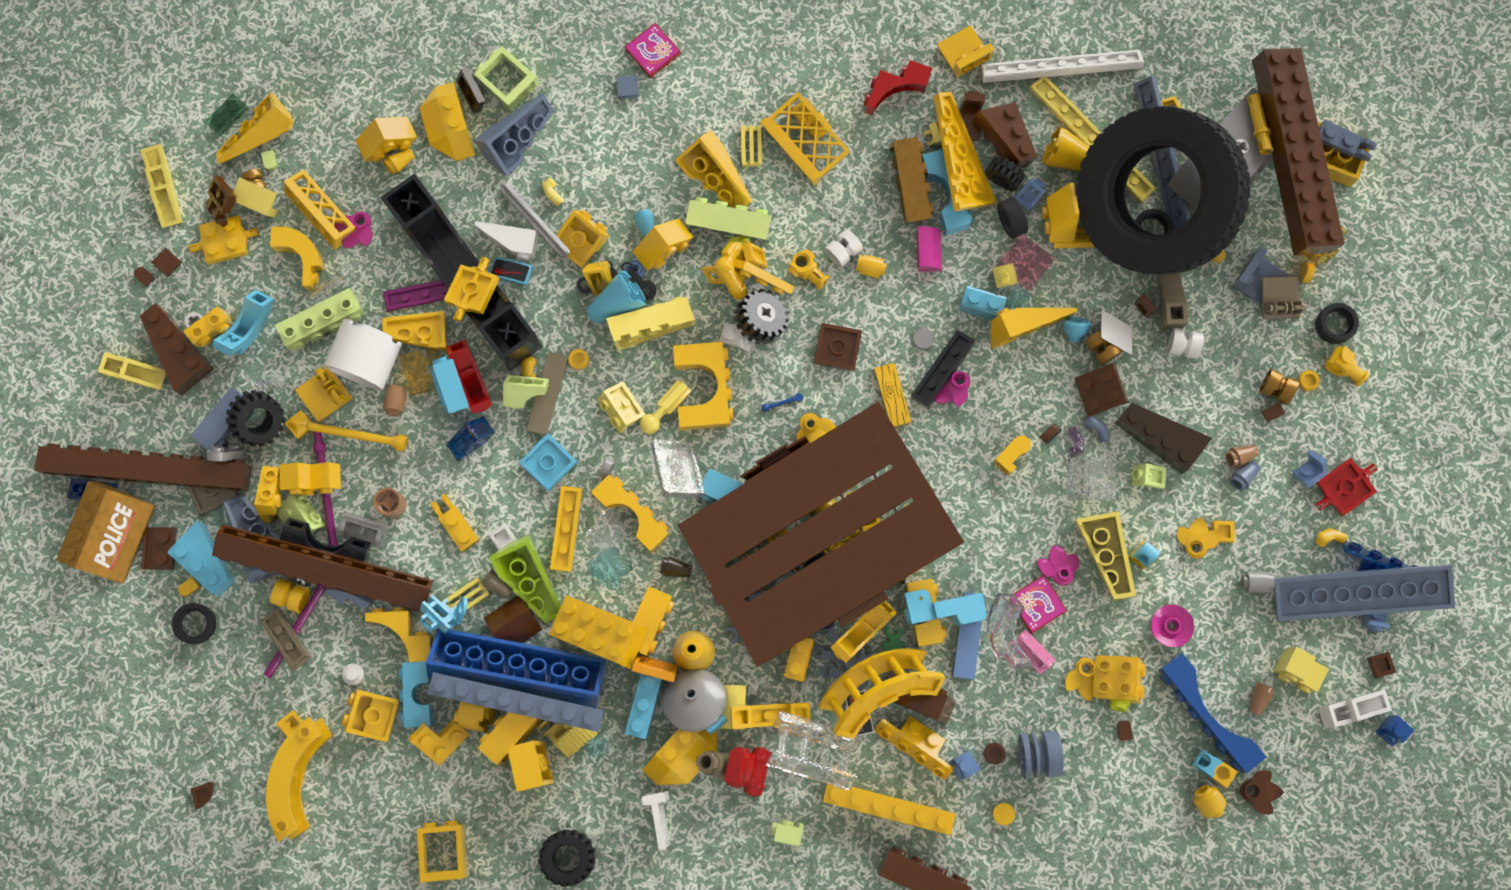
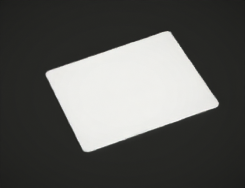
M1102 310L1101 337L1132 355V327Z

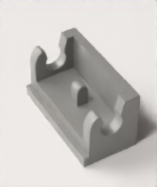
M344 511L338 532L343 537L350 538L352 536L371 542L372 546L381 548L388 526L384 523Z

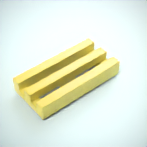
M753 125L749 127L741 126L742 167L762 166L761 125H757V127H753ZM745 132H749L750 162H746ZM753 132H757L758 161L755 162Z
M477 577L447 597L449 600L447 606L450 609L456 606L459 600L450 605V602L476 584L479 587L464 597L468 600L481 590L483 594L468 603L466 611L490 596V594Z

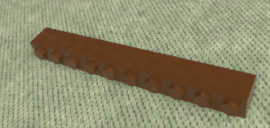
M47 443V447L38 446L34 471L50 475L248 492L252 467L245 464L244 460L234 459L232 462L204 460V457L191 456V459L183 458V455L170 454V457H163L162 453L150 452V455H142L140 451L129 450V454L122 453V450L109 449L108 452L101 451V448L88 447V450H81L80 446L68 445L67 448H60L58 444Z
M222 525L218 530L212 556L218 557L222 561H234L245 567L253 566L260 568L264 572H276L287 578L295 577L307 583L324 585L329 589L337 588L352 595L359 594L367 596L371 600H382L394 606H405L413 611H421L420 608L423 601L428 603L434 581L227 525Z

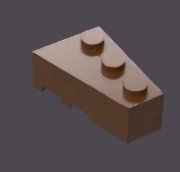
M1016 102L980 110L973 118L972 123L975 126L978 125L985 134L983 137L992 143L999 157L1009 159V162H1014V165H1018L1020 169L1028 167L1038 157Z
M889 671L886 680L897 675ZM940 688L937 696H911L906 694L898 697V700L893 703L920 713L927 718L939 721L946 726L956 702L947 695L948 691Z

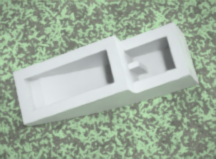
M1385 689L1318 708L1325 729L1392 711Z

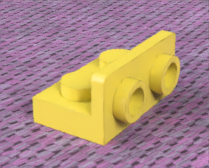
M624 382L604 390L598 398L600 408L606 412L612 426L619 433L641 420L645 415Z

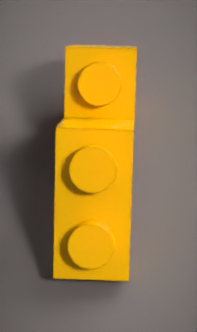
M885 601L865 613L830 647L834 655L847 663L897 612Z
M395 607L391 612H385L384 608L371 609L372 613H365V622L383 624L400 636L406 646L409 662L427 661L434 636L428 635V632H415V636H412V612L406 611V607Z

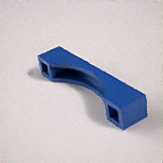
M1183 653L1177 654L1158 669L1161 673L1159 675L1161 680L1167 686L1171 685L1175 690L1173 694L1176 699L1187 705L1189 715L1194 720L1198 719L1203 725L1201 727L1202 731L1209 738L1212 736L1216 741L1215 747L1222 755L1226 754L1231 760L1229 764L1233 769L1241 773H1248L1267 758L1252 739L1244 738L1228 731L1210 715L1199 694L1196 669Z

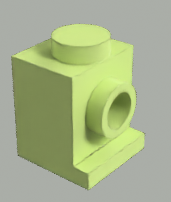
M782 819V823H772L770 835L774 836V841L800 846L804 824L799 822L797 827L794 826L795 822Z

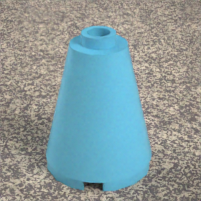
M620 271L588 306L589 312H587V315L592 322L601 324L607 321L606 318L632 312L646 305L644 303L646 298L636 282L632 283L629 280L631 276L626 271Z

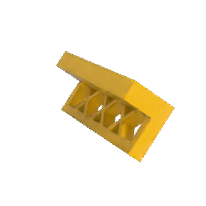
M304 169L284 181V193L334 250L341 246L344 237L355 231L353 224ZM304 178L308 186L307 188L299 187L295 182ZM309 193L318 194L321 197L320 202L311 201L308 198ZM322 208L331 209L334 212L333 217L324 216L321 213ZM335 222L343 223L347 229L339 233L334 227Z

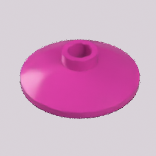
M1169 604L1159 608L1154 613L1151 620V630L1155 639L1162 645L1179 647L1191 639L1194 632V621L1191 614L1185 608ZM1169 622L1174 624L1173 630L1168 629L1167 624Z

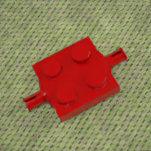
M1349 458L1329 472L1325 477L1316 482L1324 495V498L1315 504L1316 507L1320 506L1317 509L1322 511L1328 505H1332L1342 517L1374 495L1377 491L1371 484L1369 476L1378 471L1377 467L1373 468L1376 465L1371 463V465L1363 470L1356 465L1352 458Z

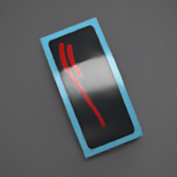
M495 257L490 273L497 275L499 280L510 281L527 287L533 266L510 259Z

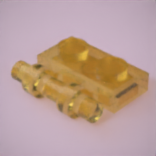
M428 348L427 357H423L420 350L400 355L410 396L431 391L429 383L433 382L431 374L427 375L425 365H433L432 361L440 358L436 353V349Z

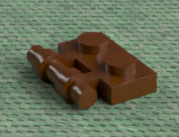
M214 175L207 192L210 198L206 200L205 204L207 211L213 215L215 222L224 227L228 224L226 214L230 215L232 207L236 204V195L222 176Z

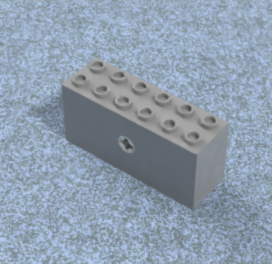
M1254 88L1247 93L1220 123L1228 131V134H1231L1243 152L1251 183L1273 159L1272 152L1267 155H1260L1257 139L1253 135L1254 126L1246 98L1250 97L1251 94H1259ZM1188 158L1167 186L1196 209L1200 200L1201 182L1195 165Z

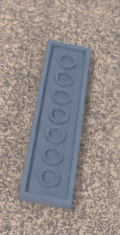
M1450 564L1274 577L1277 621L1455 608L1453 569Z

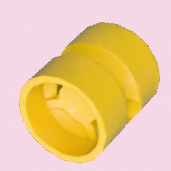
M280 578L273 587L270 603L279 607L286 606L287 610L300 614L309 599L310 588L299 584L294 586L293 582Z

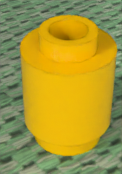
M866 254L865 256L859 255L856 271L860 272L861 275L879 279L880 275L884 276L887 264L883 263L884 259Z

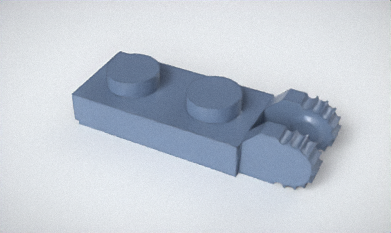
M1326 119L1319 128L1322 144L1350 157L1354 156L1366 162L1370 161L1371 154L1357 148L1361 146L1372 151L1376 149L1377 143Z

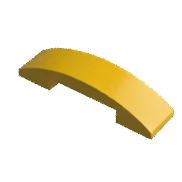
M810 702L730 707L731 729L811 724Z

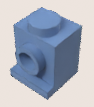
M969 750L964 751L948 762L954 768L953 771L959 780L967 779L981 770Z

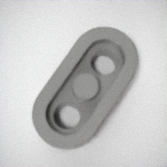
M230 443L228 447L211 446V449L206 451V459L209 461L245 458V448L241 447V444Z

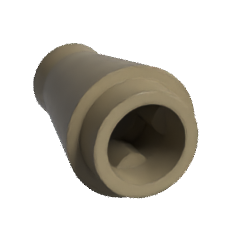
M493 569L481 581L485 588L503 596L505 599L512 592V589L498 577Z

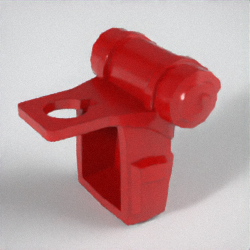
M735 747L734 750L730 751L724 781H726L727 785L734 788H741L743 786L744 792L751 797L762 796L763 789L766 786L764 783L768 766L771 763V752L765 747L753 748L752 752H749V749Z

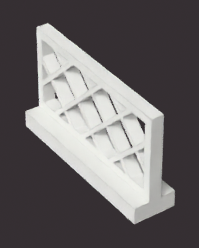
M669 791L642 796L643 806L651 804L659 850L666 849L670 845L663 802L670 800Z

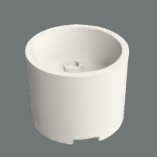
M343 319L323 367L352 382L383 391L402 343L399 341L394 343L392 336L366 324L357 323V325H353L352 320Z

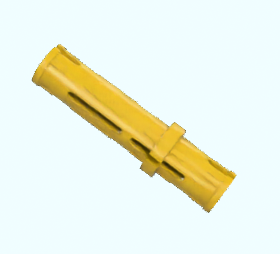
M1251 94L1246 99L1254 126L1253 135L1257 139L1260 155H1267L1273 152L1270 140L1271 131L1266 124L1260 94Z

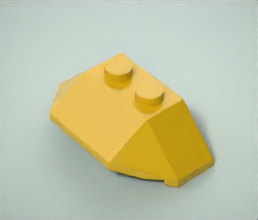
M455 82L435 87L419 107L430 146L455 161L476 156Z
M678 729L642 771L657 785L688 784L700 771L696 765L697 757L706 751L717 752V730L709 734L707 730L686 732Z

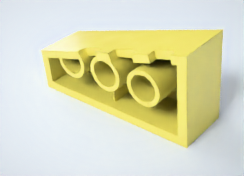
M1119 511L1076 519L1077 528L1112 601L1134 598L1136 592Z

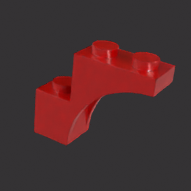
M909 60L908 66H903L900 77L880 70L878 77L874 76L870 87L873 90L871 95L867 93L863 105L866 106L865 113L873 115L880 103L895 93L902 91L924 93L931 76L932 67Z
M466 339L447 346L448 356L454 361L472 414L486 411L492 406L491 399Z

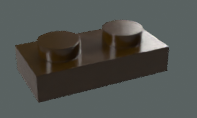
M462 68L456 81L472 113H478L485 103V96L478 88L476 78L471 74L469 68Z

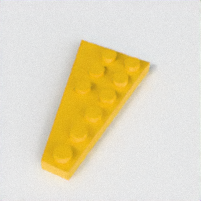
M952 92L936 94L933 98L954 212L994 205L997 201Z

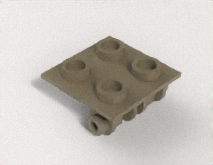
M1299 276L1261 278L1263 319L1300 318V313L1306 311L1307 305L1299 301Z

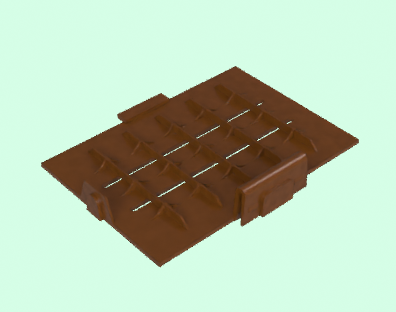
M879 401L811 443L806 436H803L790 445L784 444L758 460L755 467L740 475L741 478L746 480L745 484L677 525L712 587L709 589L718 605L722 604L757 667L836 620L844 627L887 601L889 598L884 592L885 590L965 543ZM888 465H892V469L879 477L876 476L875 473ZM870 476H874V480L870 481L866 485L852 492L848 496L844 497L842 495V493L851 489L852 487L869 478ZM840 495L841 500L811 518V512ZM908 499H913L911 504L897 511L895 508ZM894 509V514L868 530H863L862 527ZM806 515L809 518L807 521L793 528L780 537L777 536L778 532L792 525L793 523L805 517ZM857 530H861L862 533L833 551L830 550L829 547ZM774 536L776 538L748 557L744 555V553L770 537ZM827 549V555L798 572L796 567ZM742 556L743 560L730 568H726V564ZM794 569V575L771 589L764 590L763 587ZM761 589V595L747 603L745 602L747 597Z

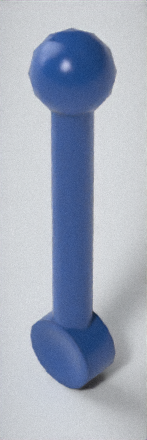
M797 393L795 397L769 405L763 404L761 409L767 412L770 408L786 403L800 402L803 399V395Z

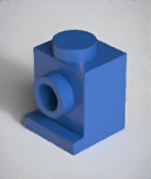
M1390 715L1375 732L1391 746H1394L1395 743H1404L1414 732V729L1398 715Z

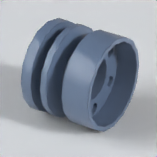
M1058 731L1042 732L1040 742H1038L1035 733H1030L1029 740L1026 733L1019 734L1017 759L1023 779H1031L1032 773L1034 778H1039L1041 768H1043L1046 777H1061L1063 775V750Z

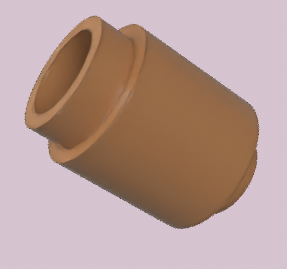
M388 385V389L385 390L382 409L386 411V415L398 417L399 414L404 413L405 387Z

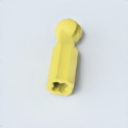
M677 380L657 402L658 409L653 414H646L641 418L640 429L646 434L657 432L660 426V419L665 414L671 415L687 398L691 390L683 382Z

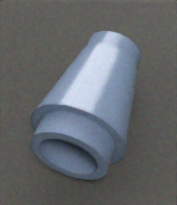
M1251 461L1232 473L1230 483L1239 491L1248 489L1261 470V467L1255 461Z

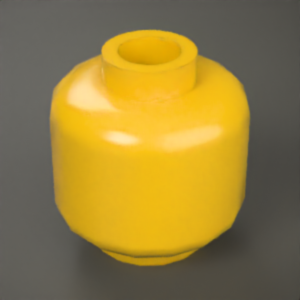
M1209 785L1199 787L1194 793L1193 802L1202 816L1206 818L1213 817L1214 819L1222 816L1227 802L1218 788Z

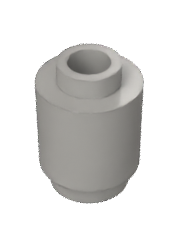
M1246 571L1245 576L1241 577V587L1245 588L1246 593H1268L1275 588L1274 575L1268 572Z

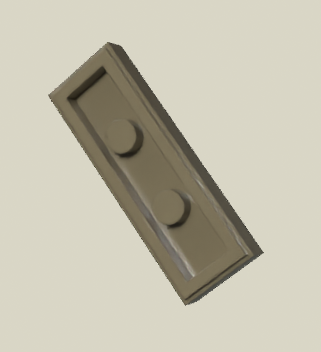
M276 607L261 620V623L291 670H297L311 658V655L281 609Z

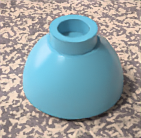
M1067 317L1062 320L1063 330L1069 336V341L1081 342V338L1089 332L1092 325L1089 320L1080 317Z

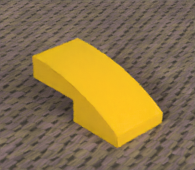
M805 98V100L808 102V104L816 111V109H815V108L813 107V105L809 102V100H808L807 98ZM801 102L798 103L791 111L802 112L803 104ZM816 111V113L823 119V121L832 129V127L824 118V116ZM793 115L795 119L801 124L802 116ZM805 116L804 126L815 127L816 118L814 116ZM806 130L814 139L815 130ZM818 131L817 140L825 135L827 131Z

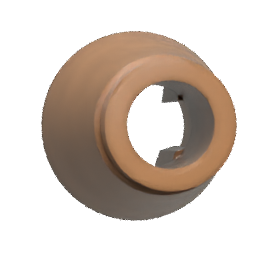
M1254 444L1230 448L1225 453V458L1230 467L1239 468L1257 457L1259 450Z
M1257 682L1256 686H1253L1248 711L1261 716L1274 696L1272 694L1274 688Z

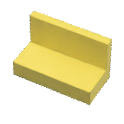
M239 177L233 191L236 195V203L266 216L275 217L277 210L272 208L277 193Z

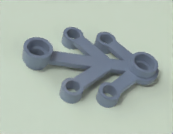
M835 621L831 623L830 627L821 629L827 632L833 644L840 639L834 629ZM865 644L863 646L868 647L870 649V653L868 655H864L862 653V648L859 650V653L861 655L859 662L869 658V656L872 654V647L870 645ZM816 646L812 650V656L815 659L823 658L844 664L847 670L854 666L853 657L845 663L843 660L838 659L834 652L824 650L821 646ZM817 648L822 650V655L819 657L814 654ZM826 665L822 669V674L826 678L834 677L838 679L845 673L835 670L831 665ZM827 667L833 670V673L829 676L824 672ZM868 680L857 687L858 691L866 688Z

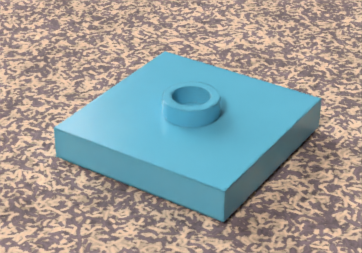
M547 433L518 463L549 492L578 461Z

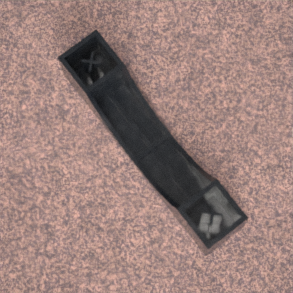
M415 174L380 197L448 290L460 265L467 267L478 266L479 261ZM496 286L483 315L471 311L465 312L509 371L522 363L524 358H528L543 347L535 332L498 286Z

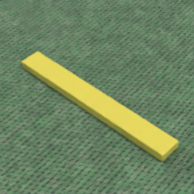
M1048 77L1039 78L1029 87V90L1075 137L1089 147L1094 144L1093 141L1101 132ZM1135 167L1133 168L1127 181L1126 190L1141 204L1156 188Z

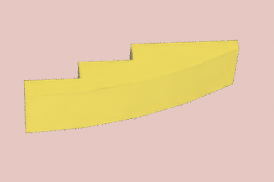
M162 144L140 149L146 166L144 170L150 185L149 191L161 227L165 228L183 223Z

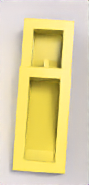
M106 352L103 354L98 369L99 374L160 391L166 376L164 369Z

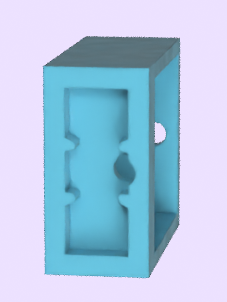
M445 356L433 360V365L429 366V370L444 414L468 408L469 405L453 359L447 360Z

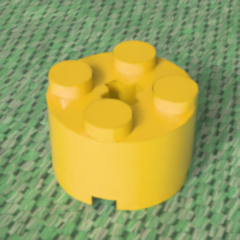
M460 701L459 709H456L454 714V722H458L460 728L486 733L490 730L487 729L488 724L493 725L497 709Z

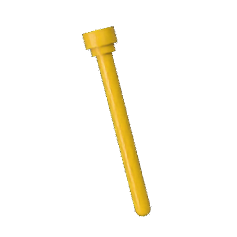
M312 422L306 425L309 431L392 445V448H396V451L405 452L408 442V436L402 434L389 437Z

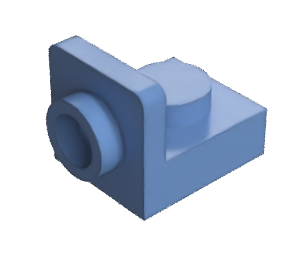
M1032 178L1028 180L1015 198L1026 209L1031 211L1048 191L1045 189L1046 185L1040 179L1036 178L1034 180Z
M1313 451L1308 452L1309 460L1293 471L1294 478L1307 488H1310L1328 474L1325 458L1320 454H1315Z
M1387 613L1362 615L1361 626L1368 627V631L1380 633L1383 629L1389 628V624L1386 623Z

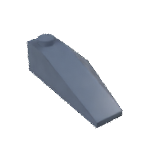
M540 94L487 128L474 139V142L482 155L502 174L507 176L521 164L524 159L522 154L526 147L532 146L534 141L531 139L536 131L542 130L554 110L545 95Z
M245 496L223 501L231 527L280 539L269 523L262 522L257 510ZM243 566L249 584L271 578L276 574V572H264L260 568L253 566Z

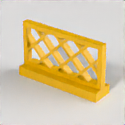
M799 92L795 93L768 118L765 117L760 122L762 127L814 186L821 181L820 179L851 153ZM797 99L803 104L802 112L791 111V105ZM779 115H788L787 125H778L774 119ZM791 115L802 116L801 126H790ZM805 116H814L816 118L815 127L804 126ZM789 129L801 130L800 140H791L789 138ZM804 130H815L814 141L803 140ZM818 131H827L829 133V141H817ZM813 144V155H804L802 153V145ZM817 145H828L827 156L816 155ZM831 145L840 146L844 152L839 156H830ZM827 159L826 167L819 172L815 167V160Z

